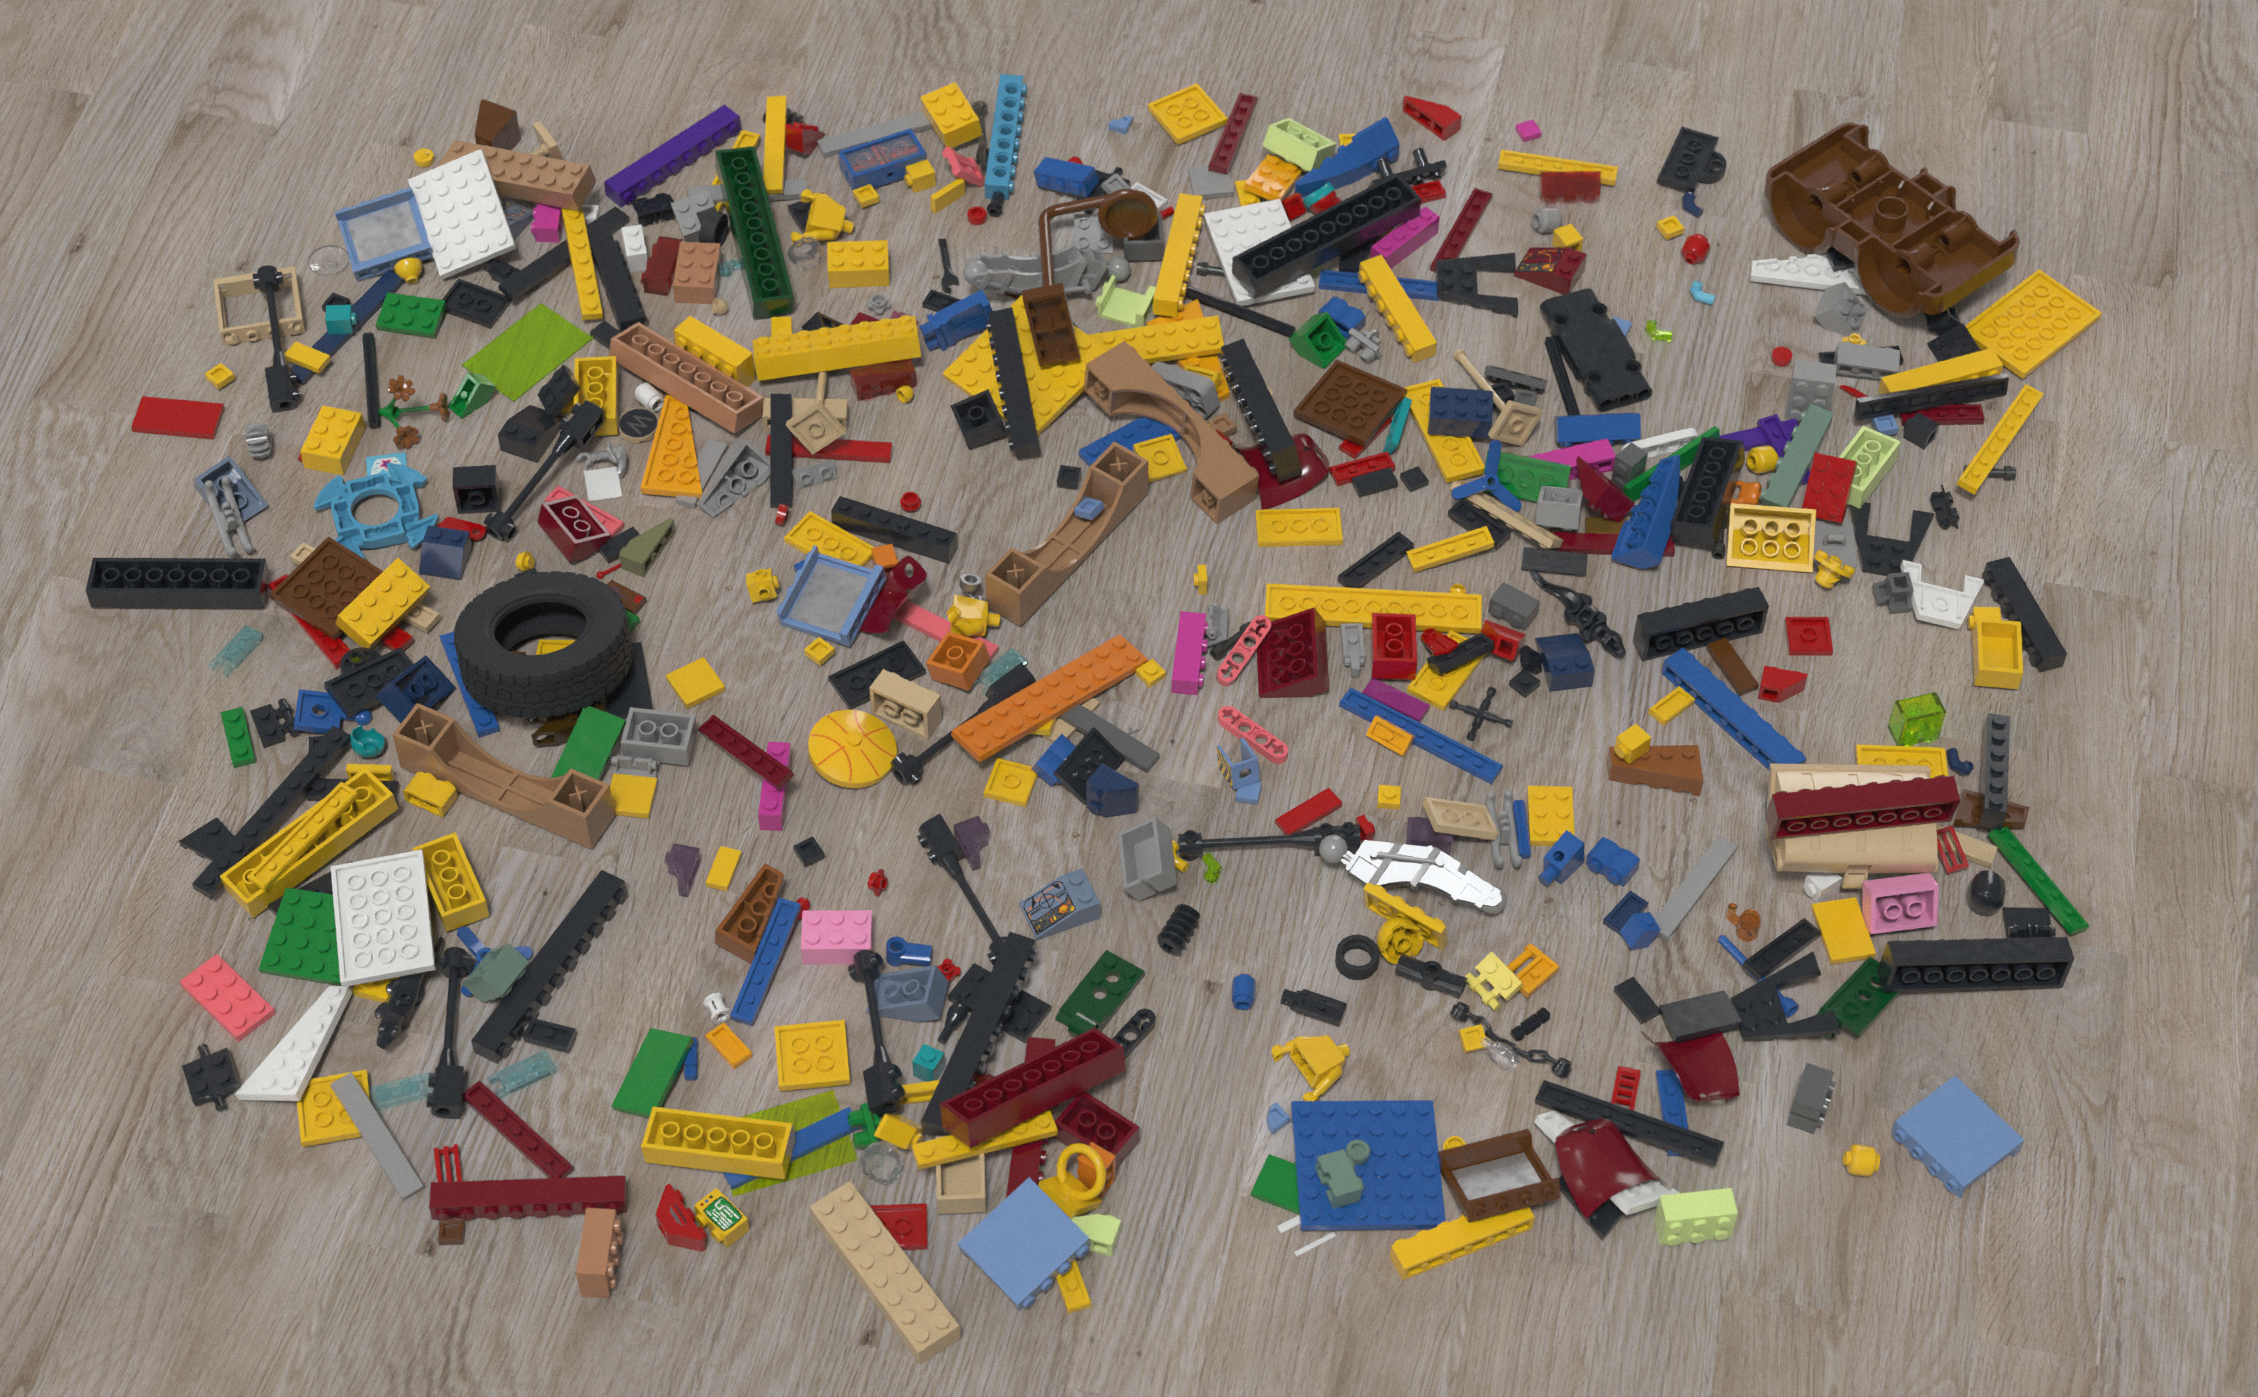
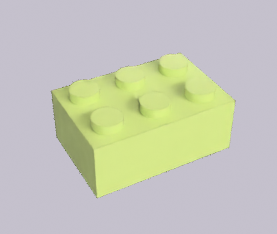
M1287 118L1269 125L1262 146L1269 149L1270 153L1280 155L1285 158V161L1295 163L1301 166L1302 170L1310 172L1313 168L1319 169L1323 160L1328 156L1332 158L1337 143Z
M1732 1188L1661 1195L1654 1217L1660 1245L1668 1244L1675 1246L1684 1242L1700 1243L1711 1239L1721 1241L1732 1237L1738 1215Z

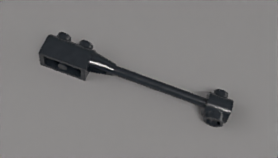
M265 265L260 267L257 273L252 274L255 290L259 289L267 297L274 354L273 366L265 367L269 403L272 413L293 409L296 406V401L300 400L298 388L294 389L293 384L298 383L296 371L291 372V368L282 352L274 294L280 289L279 284H284L282 271L278 272L276 267Z
M585 400L582 405L576 403L571 410L572 418L570 420L564 418L559 425L561 431L552 453L505 513L497 511L495 515L489 513L485 517V530L490 536L499 541H502L503 538L508 541L514 536L517 526L514 525L515 523L511 519L558 458L562 457L573 446L582 451L606 420L604 409L588 400Z
M1022 662L989 686L985 694L988 700L979 707L976 713L961 724L1035 683V677ZM951 731L917 757L912 754L906 755L904 752L897 755L890 763L893 766L891 770L894 777L903 785L910 782L913 786L922 779L920 773L923 772L921 764L954 740L951 737Z
M938 814L925 821L919 827L920 835L916 837L922 848L928 846L930 851L927 852V856L933 865L938 863L958 883L992 940L989 946L990 953L987 956L994 966L1007 936L1000 937L963 876L964 873L958 861L964 858V854L942 815Z
M1345 822L1339 826L1323 823L1319 827H1313L1312 829L1292 833L1291 835L1202 839L1201 833L1187 830L1184 834H1178L1179 856H1182L1184 860L1193 861L1197 859L1198 855H1202V848L1292 844L1314 848V856H1321L1319 853L1321 841L1326 836L1338 835L1346 841L1348 851L1355 854L1360 847L1359 824L1355 825L1352 822Z
M460 947L447 948L444 951V955H439L438 969H442L443 975L449 978L443 1050L437 1067L434 1069V1073H429L428 1087H433V1092L427 1094L426 1107L431 1108V1113L434 1116L449 1119H459L464 1072V1066H455L453 1050L458 979L464 977L466 973H471L472 955H467V951Z
M861 950L854 955V963L848 966V972L854 981L864 982L875 1049L873 1066L863 1071L869 1111L883 1118L885 1114H894L901 1108L900 1098L905 1096V1091L897 1083V1079L902 1076V1072L896 1064L891 1062L883 1043L873 982L879 977L878 967L883 964V959L877 952Z

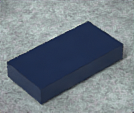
M1629 891L1603 919V924L1622 936L1620 930L1631 915L1643 913L1647 909L1649 902Z

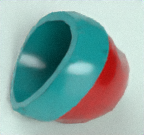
M1329 182L1303 199V204L1306 208L1315 214L1341 202V199L1337 197L1334 186Z

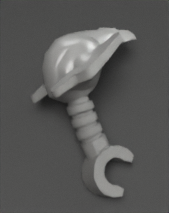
M607 441V451L592 454L581 452L577 456V460L580 463L585 458H588L585 466L591 468L597 460L609 458L611 462L618 464V476L620 477L624 475L627 469V453L625 449L619 445H612L610 441Z

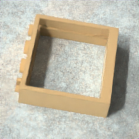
M295 266L277 269L278 272L282 271L284 284H279L280 289L290 287L293 289L296 317L278 320L280 337L306 333ZM254 273L213 279L219 330L223 346L272 338L270 321L227 328L224 298L259 293L260 290H255L252 276Z

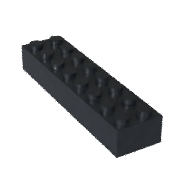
M1244 338L1222 346V356L1219 357L1223 368L1226 367V370L1223 371L1227 382H1231L1230 388L1233 395H1238L1236 400L1239 408H1244L1242 412L1246 422H1251L1248 423L1252 435H1257L1255 440L1258 448H1263L1261 452L1265 462H1270L1268 467L1271 475H1276L1278 481L1281 482L1302 474L1295 443Z
M93 558L86 594L91 608H264L270 572L266 558Z
M2067 937L1887 941L1877 972L1883 992L2063 988L2075 958Z

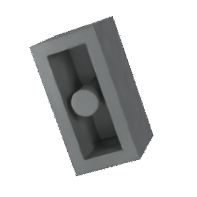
M1631 442L1615 456L1611 481L1621 491L1624 492L1625 484L1645 472L1648 453Z
M1503 582L1491 596L1488 612L1510 623L1512 626L1526 631L1538 616L1540 601Z

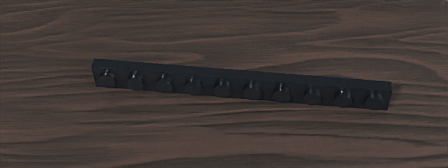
M332 726L192 883L193 889L212 899L223 887L220 875L253 852L350 743V734Z

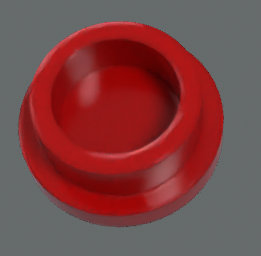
M906 492L900 499V506L908 512L916 511L921 506V499L915 492Z

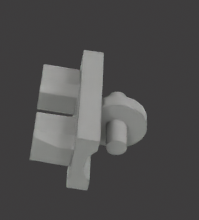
M1354 328L1349 331L1350 338L1345 343V347L1349 352L1354 354L1360 347L1364 349L1359 354V357L1366 364H1369L1375 358L1380 360L1383 357L1379 352L1380 347L1378 346L1381 343V340L1378 338L1379 331L1376 329H1372L1370 332L1364 330L1362 334Z

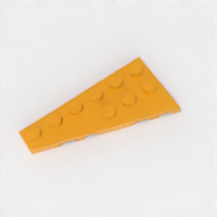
M1198 299L1183 305V308L1178 310L1177 317L1162 315L1146 322V326L1204 318ZM1217 354L1174 360L1181 369H1184L1187 364L1221 373L1222 376L1217 388L1219 402L1230 398V391Z
M666 395L641 483V494L673 497L679 495L698 497L699 499L702 495V488L688 405L671 395Z

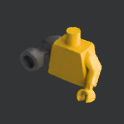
M974 573L961 575L959 586L963 590V595L966 596L954 595L952 606L946 612L948 620L951 622L950 632L967 637L984 636L986 626L999 627L1000 614L988 613V603L985 598L976 593L981 588L982 579Z

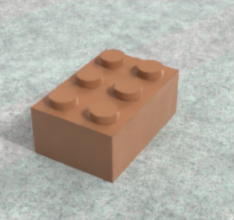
M680 242L673 281L675 303L713 304L717 296L722 265L721 244Z
M586 1208L576 1269L581 1297L611 1298L612 1289H616L617 1275L614 1274L615 1267L620 1265V1253L617 1252L618 1246L623 1245L624 1234L621 1231V1219H617L615 1209Z

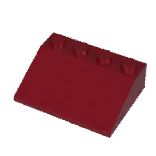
M1314 607L1271 621L1270 631L1257 649L1258 691L1260 698L1310 697L1329 691L1326 624ZM1265 624L1260 625V626H1257V629H1256V634H1257V635H1258V632L1260 631V629H1261V628H1264Z

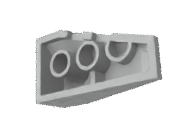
M747 439L735 440L720 461L697 505L710 517H715L740 497L745 496L750 490L765 482L770 475V460Z

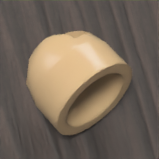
M715 298L712 304V313L718 315L725 314L728 311L727 302L721 298Z

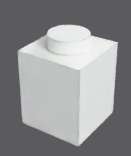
M1811 872L1806 875L1803 888L1809 897H1812L1819 903L1839 891L1842 877L1838 873Z

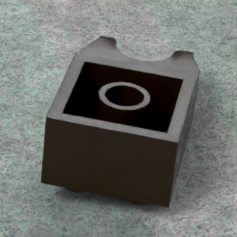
M600 700L590 705L605 712ZM583 707L578 711L567 712L560 716L553 715L547 718L522 717L524 724H543L542 727L531 735L533 745L548 746L567 743ZM547 735L544 739L537 740L539 736Z

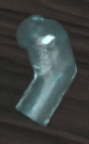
M738 259L723 262L719 266L721 276H729L731 274L730 270H741Z

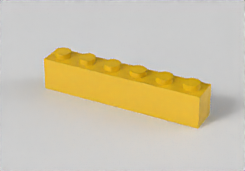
M1379 255L1360 262L1359 272L1357 273L1358 278L1367 287L1368 295L1375 300L1378 311L1382 312L1385 316L1387 325L1392 327L1396 340L1404 346L1405 354L1408 357L1410 356L1414 363L1436 355L1437 341L1383 256Z
M1993 348L1881 377L1878 392L1879 394L1997 375L2001 374L2003 364Z
M1529 1207L1468 1222L1465 1215L1462 1214L1456 1220L1451 1222L1444 1221L1436 1228L1428 1231L1421 1230L1413 1237L1395 1241L1391 1245L1390 1259L1403 1281L1533 1229L1535 1216Z

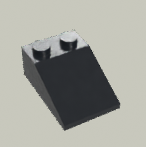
M529 405L509 418L497 434L500 450L538 463L560 431L559 425L564 418L567 419V417L558 414L554 419L547 414L546 410Z

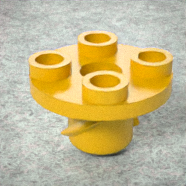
M1820 549L1817 550L1814 556L1821 563L1818 566L1819 571L1815 576V581L1822 587L1831 589L1842 578V575L1852 578L1856 569L1847 564L1843 565V560L1831 554L1829 558V554Z

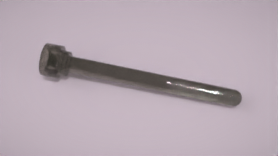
M976 101L972 104V109L979 119L982 136L978 137L980 169L985 172L987 171L988 159L984 117L988 113V107L986 102Z

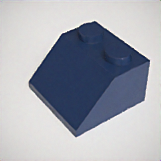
M428 526L422 541L419 574L461 580L473 549L470 532Z
M1101 764L1087 780L1086 808L1104 818L1137 813L1139 810V784Z

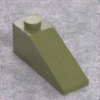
M669 518L630 540L627 546L623 547L619 553L621 569L645 577L675 534L674 519Z

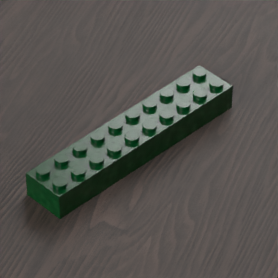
M755 146L716 150L715 168L753 318L791 314L793 313L794 296Z

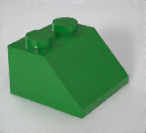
M1328 312L1312 315L1288 339L1299 356L1321 369L1326 368L1346 348L1345 343L1347 342Z

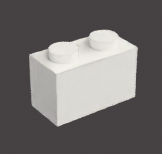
M642 226L621 227L630 273L649 270Z

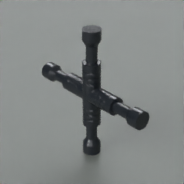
M1493 687L1488 688L1487 696L1483 699L1479 708L1470 705L1465 706L1455 700L1450 702L1449 708L1460 709L1466 714L1475 716L1472 729L1466 736L1469 741L1475 740L1476 731L1481 727L1483 720L1493 723L1498 722L1508 728L1513 726L1514 720L1498 717L1497 714L1488 712L1491 704L1490 700L1496 693V689Z

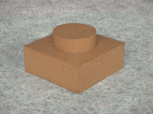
M1225 413L1208 421V424L1216 430H1220L1226 436L1236 432L1237 426Z

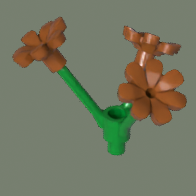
M399 375L397 381L393 378L389 380L388 393L393 394L394 397L387 406L379 409V415L388 418L396 427L397 435L393 438L396 447L402 449L405 446L408 450L412 447L411 442H419V438L415 436L419 433V430L415 427L412 428L410 425H407L405 428L400 426L396 421L400 413L426 410L431 412L438 411L441 414V419L447 420V417H450V411L446 409L448 408V397L445 393L440 394L437 403H431L429 406L410 408L394 406L400 398L407 402L410 399L409 395L415 394L416 391L414 388H410L413 385L411 380L404 382L405 377Z

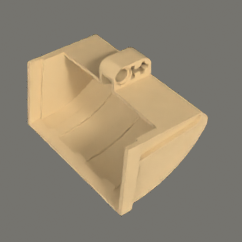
M1770 764L1767 808L1772 794L1779 791L1797 792L1801 789L1817 790L1827 786L1837 788L1848 784L1857 786L1866 785L1870 782L1907 781L1917 777L1927 779L1930 778V769L1928 766ZM1767 822L1765 825V836L1777 871L1838 873L1842 877V889H1863V881H1867L1868 873H1938L1936 823L1770 840Z

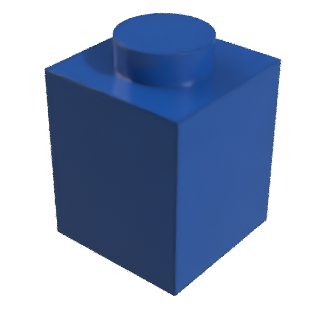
M1646 912L1632 914L1620 930V933L1630 949L1649 947L1661 929L1652 914Z

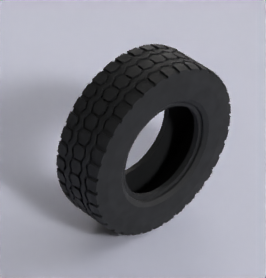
M536 572V574H525L522 577L517 576L508 579L506 582L502 581L495 584L494 587L486 589L465 606L454 628V644L462 682L467 692L478 704L483 707L486 706L488 710L497 711L498 714L506 716L511 715V717L547 718L553 715H564L567 712L572 713L580 710L582 707L586 708L615 690V686L618 687L623 678L626 677L632 662L630 630L627 613L621 598L604 582H600V580L593 577L589 578L587 575H577L573 572ZM564 633L578 637L576 641L567 647L547 654L523 655L508 651L520 641L540 634Z

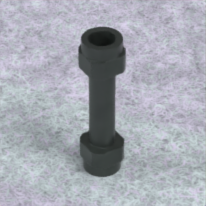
M1198 262L1196 274H1200V276H1207V274L1225 276L1222 267L1209 266L1208 262Z
M1964 465L1963 472L1968 467V465ZM2004 466V469L1993 468L1988 476L2003 477V480H2015L2016 467Z
M1725 515L1715 546L1712 547V557L1718 560L1725 557L1724 530L1727 528V515Z
M1251 622L1241 625L1239 632L1224 643L1214 645L1210 649L1212 658L1219 660L1226 656V651L1237 643Z

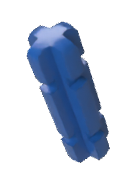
M692 1037L694 1042L684 1060V1077L687 1081H695L697 1079L698 1042L695 1037Z

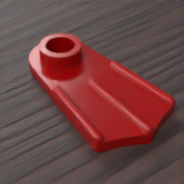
M449 516L437 525L442 528L469 531L471 540L479 541L486 535L483 525Z
M1434 628L1425 629L1420 635L1421 641L1434 656L1450 653L1459 646L1457 641Z

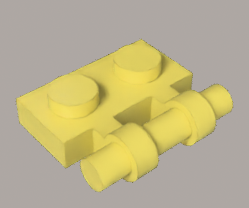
M1492 951L1475 967L1481 973L1478 977L1475 978L1472 973H1468L1465 976L1469 984L1468 987L1473 992H1477L1481 996L1482 1002L1486 1006H1490L1494 1011L1498 1010L1501 1006L1497 1001L1501 995L1508 1001L1524 986ZM1487 981L1494 987L1490 992L1483 986Z

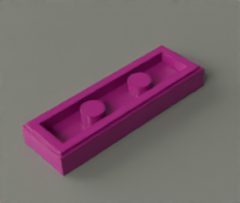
M1372 678L1362 691L1363 694L1418 722H1421L1430 710L1429 704L1375 678Z

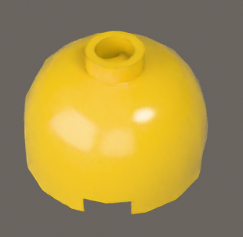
M1394 917L1382 924L1377 933L1379 951L1388 962L1393 964L1398 963L1402 954L1415 957L1421 950L1424 942L1421 929L1416 923L1405 917Z

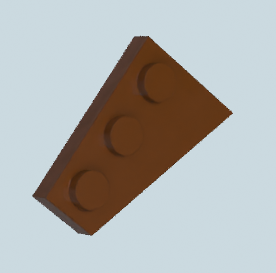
M1963 789L1954 825L1979 826L1980 793ZM2007 801V814L2002 827L2024 829L2030 807Z

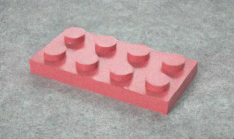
M218 954L179 981L181 987L238 1042L276 1014L274 1008Z

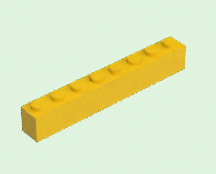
M1179 193L1153 298V314L1177 317L1178 310L1183 308L1184 297L1182 296L1186 295L1187 290L1185 282H1189L1190 270L1188 269H1192L1193 257L1191 256H1195L1196 244L1194 243L1199 241L1200 231L1198 229L1202 228L1203 218L1201 216H1204L1206 205L1202 204L1203 196Z

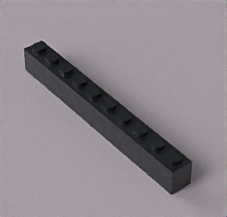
M604 870L599 872L527 966L522 977L514 983L511 991L501 1000L472 1038L471 1042L474 1053L496 1064L509 1054L511 1046L516 1040L521 1038L531 1017L536 1018L538 1010L548 1002L553 990L561 985L566 973L574 968L576 960L581 953L584 954L587 951L590 941L599 935L606 920L612 918L618 904L624 902L627 896L625 880Z
M1009 932L921 1119L922 1133L934 1137L952 1135L943 1128L940 1103L978 1085V1076H982L986 1069L987 1063L985 1061L988 1056L991 1057L995 1049L994 1042L1003 1033L1005 1018L1009 1019L1013 1010L1012 1003L1014 1000H1018L1022 989L1020 986L1029 977L1030 964L1035 963L1039 950H1036L1035 939Z

